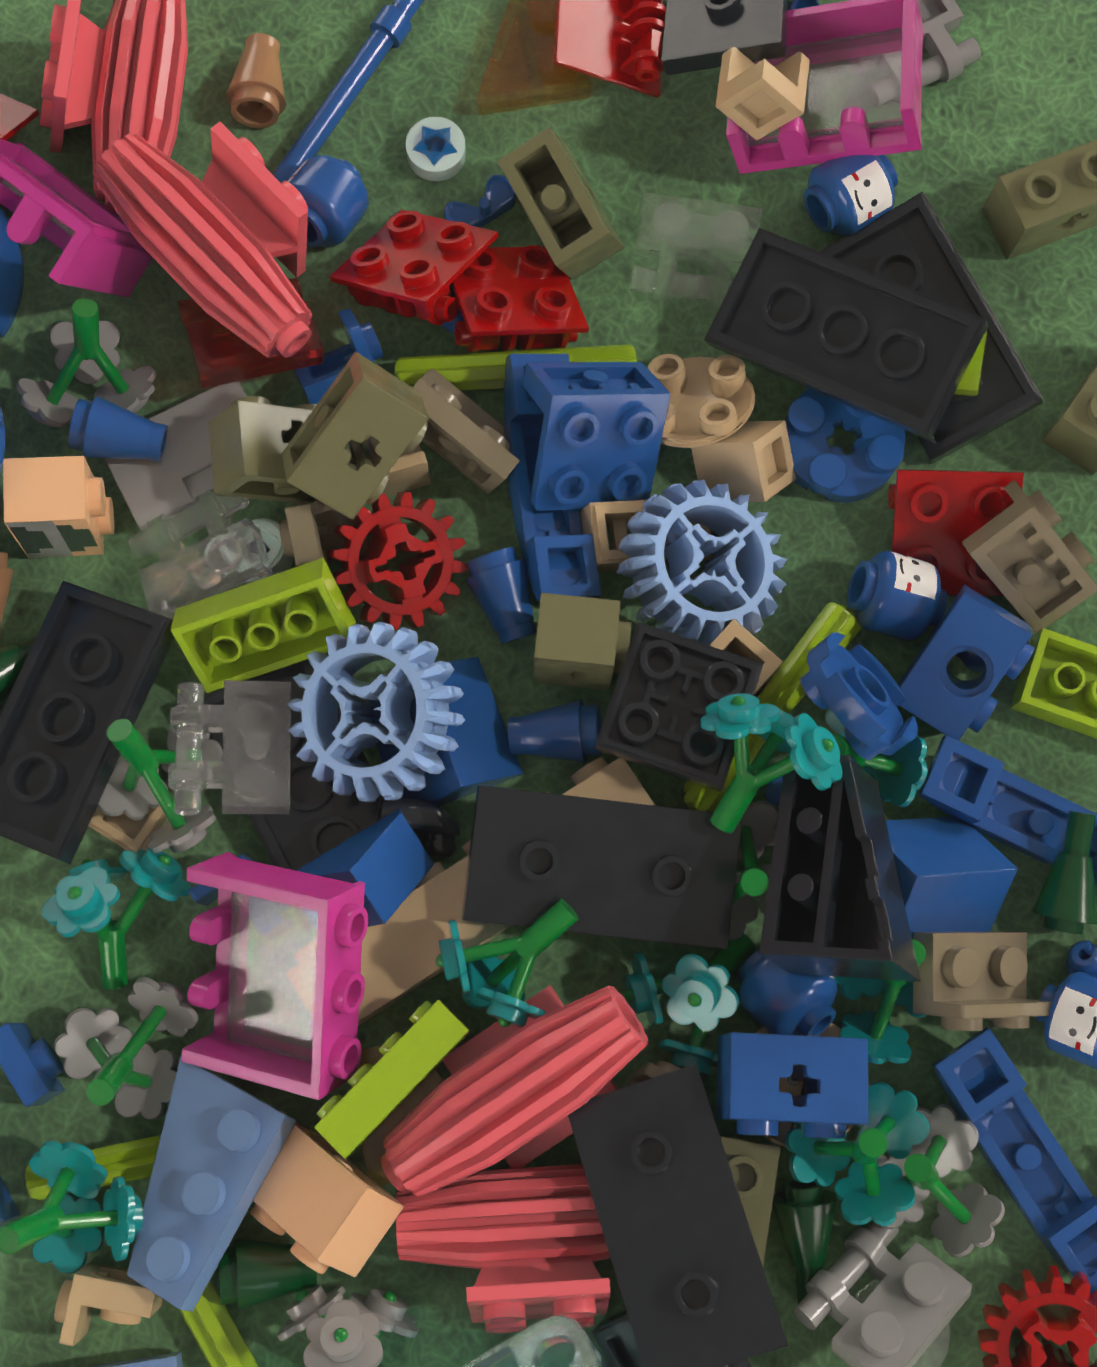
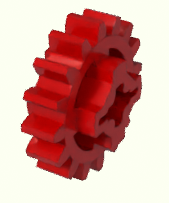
M397 492L392 507L386 494L382 493L371 504L373 511L370 512L364 506L354 518L356 523L353 527L347 525L335 526L333 531L345 540L342 549L327 550V557L341 561L342 570L335 572L333 577L337 584H347L349 590L343 597L348 607H354L360 603L364 604L360 620L373 623L382 613L383 623L391 624L394 630H398L402 615H404L409 626L418 628L424 626L422 610L425 609L429 613L442 616L446 612L443 603L439 599L442 594L459 596L461 590L450 579L452 573L467 571V564L453 558V551L463 547L465 540L464 538H448L446 531L453 524L454 518L451 515L433 518L434 500L422 499L413 508L411 492ZM400 518L418 525L429 538L419 540L410 535L406 523H401ZM370 532L372 542L364 557L359 558L361 545ZM396 551L418 552V555L409 557L406 562L400 564L399 571L376 569L378 566L387 564V560L395 557ZM435 564L432 578L425 588L423 581L431 566ZM379 582L386 586L389 597L394 598L395 603H389L378 598L368 589L366 584Z
M1050 1265L1046 1281L1037 1282L1034 1275L1028 1269L1021 1271L1024 1287L1020 1290L1015 1291L1011 1286L1003 1282L997 1286L1004 1303L1002 1307L984 1304L982 1312L985 1322L993 1328L979 1330L977 1335L980 1349L989 1353L982 1359L984 1367H1097V1358L1094 1363L1089 1359V1348L1097 1342L1095 1333H1097V1290L1090 1295L1091 1285L1086 1274L1079 1271L1072 1278L1070 1284L1063 1283L1058 1267ZM1017 1326L1021 1331L1022 1341L1014 1348L1016 1355L1011 1359L1009 1355V1342L1012 1331ZM1038 1332H1040L1047 1339V1341L1051 1339L1055 1344L1059 1346L1067 1343L1068 1349L1072 1357H1070L1062 1348L1058 1350L1052 1344H1047L1043 1347Z

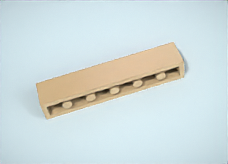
M603 757L590 762L571 776L575 786L562 794L655 805L625 759L620 757L610 764H607ZM471 840L462 847L467 855L446 870L440 862L435 863L385 924L367 927L362 941L361 974L365 980V991L359 1006L358 1026L444 971L443 967H439L436 964V957L440 954L438 940L450 938L449 920L456 921L463 948L485 944L512 926L466 921L461 918ZM317 939L295 954L300 964L287 972L313 1015Z

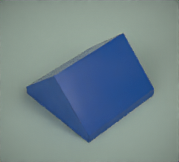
M478 657L447 661L451 663L455 670L443 685L460 687L464 693L457 701L449 703V712L462 714L466 721L459 726L448 725L446 732L447 736L454 738L459 747L453 752L438 750L437 755L442 760L445 770L440 774H430L423 771L426 787L420 791H409L404 786L403 798L429 800L442 806L476 793L477 785L495 786L523 775L517 756L512 755L510 752L508 732ZM415 697L410 705V716L414 724L416 720ZM370 700L373 703L371 713L376 714V716L371 717L372 723L382 724L379 721L381 711L374 710L381 707L380 701ZM381 741L376 743L383 763L400 751L393 744H384Z
M953 817L886 820L911 938L914 939V932L990 931L1018 868L973 826Z

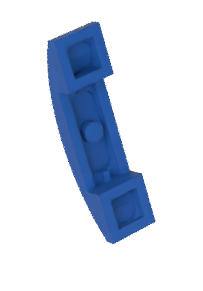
M509 354L506 357L504 379L505 439L511 446L509 452L520 461L508 475V483L516 533L522 558L525 559L526 572L538 602L540 601L541 593L598 598L601 596L593 534L582 533L579 509L537 511L530 502L544 413L523 387L526 363L569 362L568 354Z
M948 735L942 737L927 772L926 779L918 794L920 797L953 818L973 826L978 832L1050 866H1053L1058 852L1063 851L1069 811L1096 815L1089 857L1093 859L1095 885H1097V813L1004 770L1003 766L1005 763Z
M985 1027L934 1062L932 1066L960 1119H966L977 1128L979 1133L978 1149L1036 1235L1070 1280L1079 1271L1086 1274L1091 1285L1090 1294L1097 1290V1197L1092 1195L1024 1092L1023 1088L1027 1084L991 1029Z

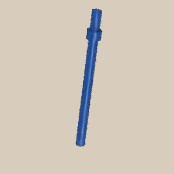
M394 0L392 5H383L370 24L372 33L272 175L280 183L288 181L304 161L318 153L391 47L399 48L411 31L412 24L410 20L424 0Z

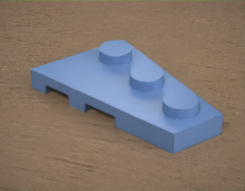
M180 1056L143 1207V1225L136 1236L127 1276L178 1309L193 1312L296 1120L208 1069L181 1062L182 1056Z

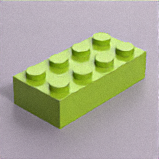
M323 557L175 609L171 632L206 693L306 660L308 659L306 654H310L313 651L327 653L326 637L337 634L347 639L349 626L356 625V621Z
M1042 628L1031 638L1030 645L1035 647L1020 673L1010 709L1097 739V646Z
M437 1000L433 1005L425 1001L409 1018L414 1025L404 1035L400 1032H395L379 1048L378 1051L383 1057L374 1066L370 1063H365L347 1081L353 1088L344 1097L340 1094L334 1095L316 1113L321 1120L314 1128L344 1159L353 1154L471 1032L442 1001Z

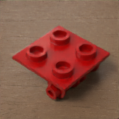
M557 0L554 64L658 98L661 88V72L664 70L661 60L666 7L663 5V0Z
M401 209L362 247L356 249L351 254V257L329 277L331 282L348 286L349 294L354 297L359 305L378 307L388 313H399L407 318H412L416 315L419 319L440 326L445 322H452L458 314L459 305L457 299L452 297L449 285L499 237L498 232L471 226L464 222L449 221L420 214L417 211Z
M545 246L488 247L451 283L464 321H457L455 323V342L457 346H466L469 352L498 349L499 341L504 351L514 350L516 341H518L521 350L551 347L566 348L567 343L577 341L578 333H588L589 326L568 275L556 267Z
M897 469L896 484H890L888 489V508L894 509L891 551L927 561L935 566L941 579V589L946 590L947 595H957L965 584L982 596H1004L971 557L962 541L1014 503L1004 487L1015 480L1023 489L1024 472Z

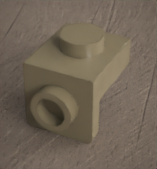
M316 498L299 501L285 508L287 519L280 521V537L284 553L287 557L295 558L296 567L323 557L326 563L329 564L333 559L327 557V550L342 549L345 541L333 531L335 526L347 525L353 527L356 522L354 519H350ZM369 533L361 545L359 556L365 555L371 544Z

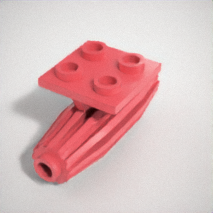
M67 0V6L54 4L50 31L51 47L49 60H46L41 94L43 101L40 116V127L51 129L50 152L62 153L65 129L91 124L93 173H95L94 167L96 162H99L101 159V154L108 150L117 139L121 140L128 134L141 136L168 157H171L177 137L188 54L186 0H114L104 30L80 14L82 0ZM93 178L95 197L98 200L104 201L106 209L118 215Z
M221 122L210 128L212 160L202 181L137 134H134V136L128 134L123 139H117L113 142L112 146L101 154L99 162H96L93 178L137 242L208 315L261 354L271 358V356L275 357L281 353L283 357L287 358L298 352L312 334V331L308 328L312 313L273 257H277L296 278L306 271L308 206L301 193L288 181L280 183L265 167L264 160L257 148L245 137L237 139Z
M550 985L526 1001L527 1004L546 1011L545 1015L536 1019L528 1017L526 1025L523 1027L512 1024L508 1027H502L496 1021L448 1054L443 1063L451 1076L438 1085L383 1141L386 1153L381 1156V1165L390 1183L401 1192L410 1189L414 1195H421L422 1197L490 1167L504 1158L511 1169L522 1168L573 1134L568 1115L586 1104L591 1098L619 1089L612 1078L648 1045L647 1041L649 1040L644 1032V1028L632 1007L626 1002V999L617 992L616 988L608 985L564 1005Z
M583 1164L481 1170L422 1197L421 1195H414L410 1189L404 1192L396 1191V1200L404 1206L396 1218L399 1260L481 1269L474 1287H466L467 1304L472 1323L485 1322L487 1333L524 1331L527 1329L526 1320L553 1318L554 1328L557 1329L586 1328L595 1325V1315L607 1314L610 1298L609 1278H601L593 1262L611 1257Z

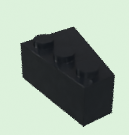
M840 755L842 778L832 783L830 788L823 791L815 787L811 778L804 779L795 770L784 775L759 954L789 973L921 982L877 781L850 755Z

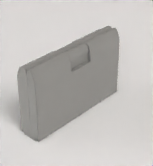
M237 377L149 418L153 422L168 426L166 445L160 462L148 459L105 458L142 532L217 496L214 492L208 422L230 407L234 400L247 397Z

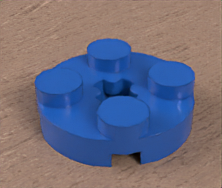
M809 388L793 402L786 415L785 421L794 463L793 470L796 474V480L794 481L805 490L809 488L816 494L826 496V500L848 503L872 496L883 488L903 460L906 442L904 429ZM835 427H843L846 432H853L856 435L857 440L852 445L853 453L844 455L840 446L829 447L826 440L833 436Z
M837 632L831 633L808 653L807 662L810 671L801 677L800 680L805 693L818 707L831 709L834 715L846 727L844 733L848 743L862 758L871 760L879 753L888 756L895 754L915 739L918 733L915 717L912 716L904 723L897 708L907 699L889 672L868 650L857 644L848 651L841 645H838L845 635Z

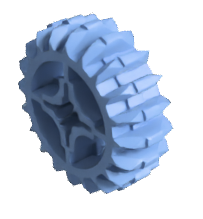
M704 479L695 480L686 487L681 483L673 484L663 491V495L654 494L643 503V512H637L633 515L626 525L632 534L624 537L618 547L630 559L619 564V569L616 573L632 578L634 583L624 590L622 598L633 600L638 597L644 606L638 610L636 620L643 622L654 617L657 620L656 628L671 633L674 632V634L706 645H710L733 619L752 635L760 631L764 625L762 619L773 615L775 609L778 608L772 597L781 593L782 589L786 586V583L777 577L774 572L783 568L787 559L772 554L771 547L778 543L781 534L769 533L766 535L761 526L765 523L768 512L750 514L747 511L750 495H739L731 501L728 483L717 484L709 490ZM699 524L708 527L720 537L708 534ZM713 553L714 557L704 565L705 569L701 574L690 579V575L700 567L699 563L703 558ZM664 555L669 563V575L666 570ZM682 595H692L699 599L705 607L711 605L716 612L699 608L687 601Z
M383 622L374 624L371 631L367 626L356 624L349 626L347 639L337 634L326 637L328 655L317 651L306 654L314 669L313 674L300 673L293 677L299 687L304 688L305 691L303 699H292L287 705L291 710L302 713V721L295 723L287 731L294 737L307 738V742L296 756L306 762L317 761L312 777L316 778L319 782H330L333 780V791L342 796H350L356 791V796L360 801L374 802L380 794L385 800L400 799L403 796L404 786L409 791H420L426 787L423 771L430 774H440L445 770L442 760L437 755V751L453 752L459 747L454 738L447 736L446 732L448 725L459 726L466 721L462 714L449 712V703L457 701L464 693L460 687L443 685L455 669L449 662H434L439 648L434 643L428 641L418 644L417 632L404 627L395 633L391 624ZM389 659L396 664L388 675L380 674L371 684L356 680L353 677L358 670L374 661ZM414 697L416 698L415 724L410 716V705ZM370 700L380 701L381 707L374 710L381 711L379 721L382 724L372 723L371 717L376 716V714L371 713L373 703ZM338 704H340L341 718L339 724L337 719ZM379 741L384 744H393L400 749L394 757L373 767L357 759V756L364 748L372 749Z

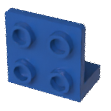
M642 362L526 363L523 387L544 413L530 498L534 508L537 511L583 509L589 503L649 499L671 393Z

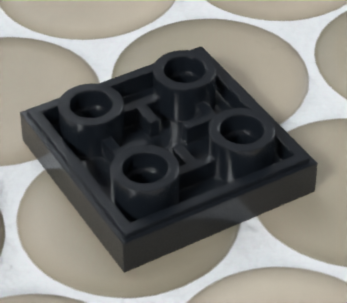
M638 622L594 749L721 792L735 754L734 739H723L718 737L715 731L702 729L700 719L706 715V707L709 704L718 702L725 696L732 694H750L754 696L764 664Z

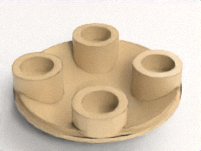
M663 354L654 358L648 365L650 372L671 393L661 444L679 448H693L719 442L739 430L753 411L755 405L754 387L746 374L744 362L737 356L722 355L717 358L689 357L682 359L675 354Z

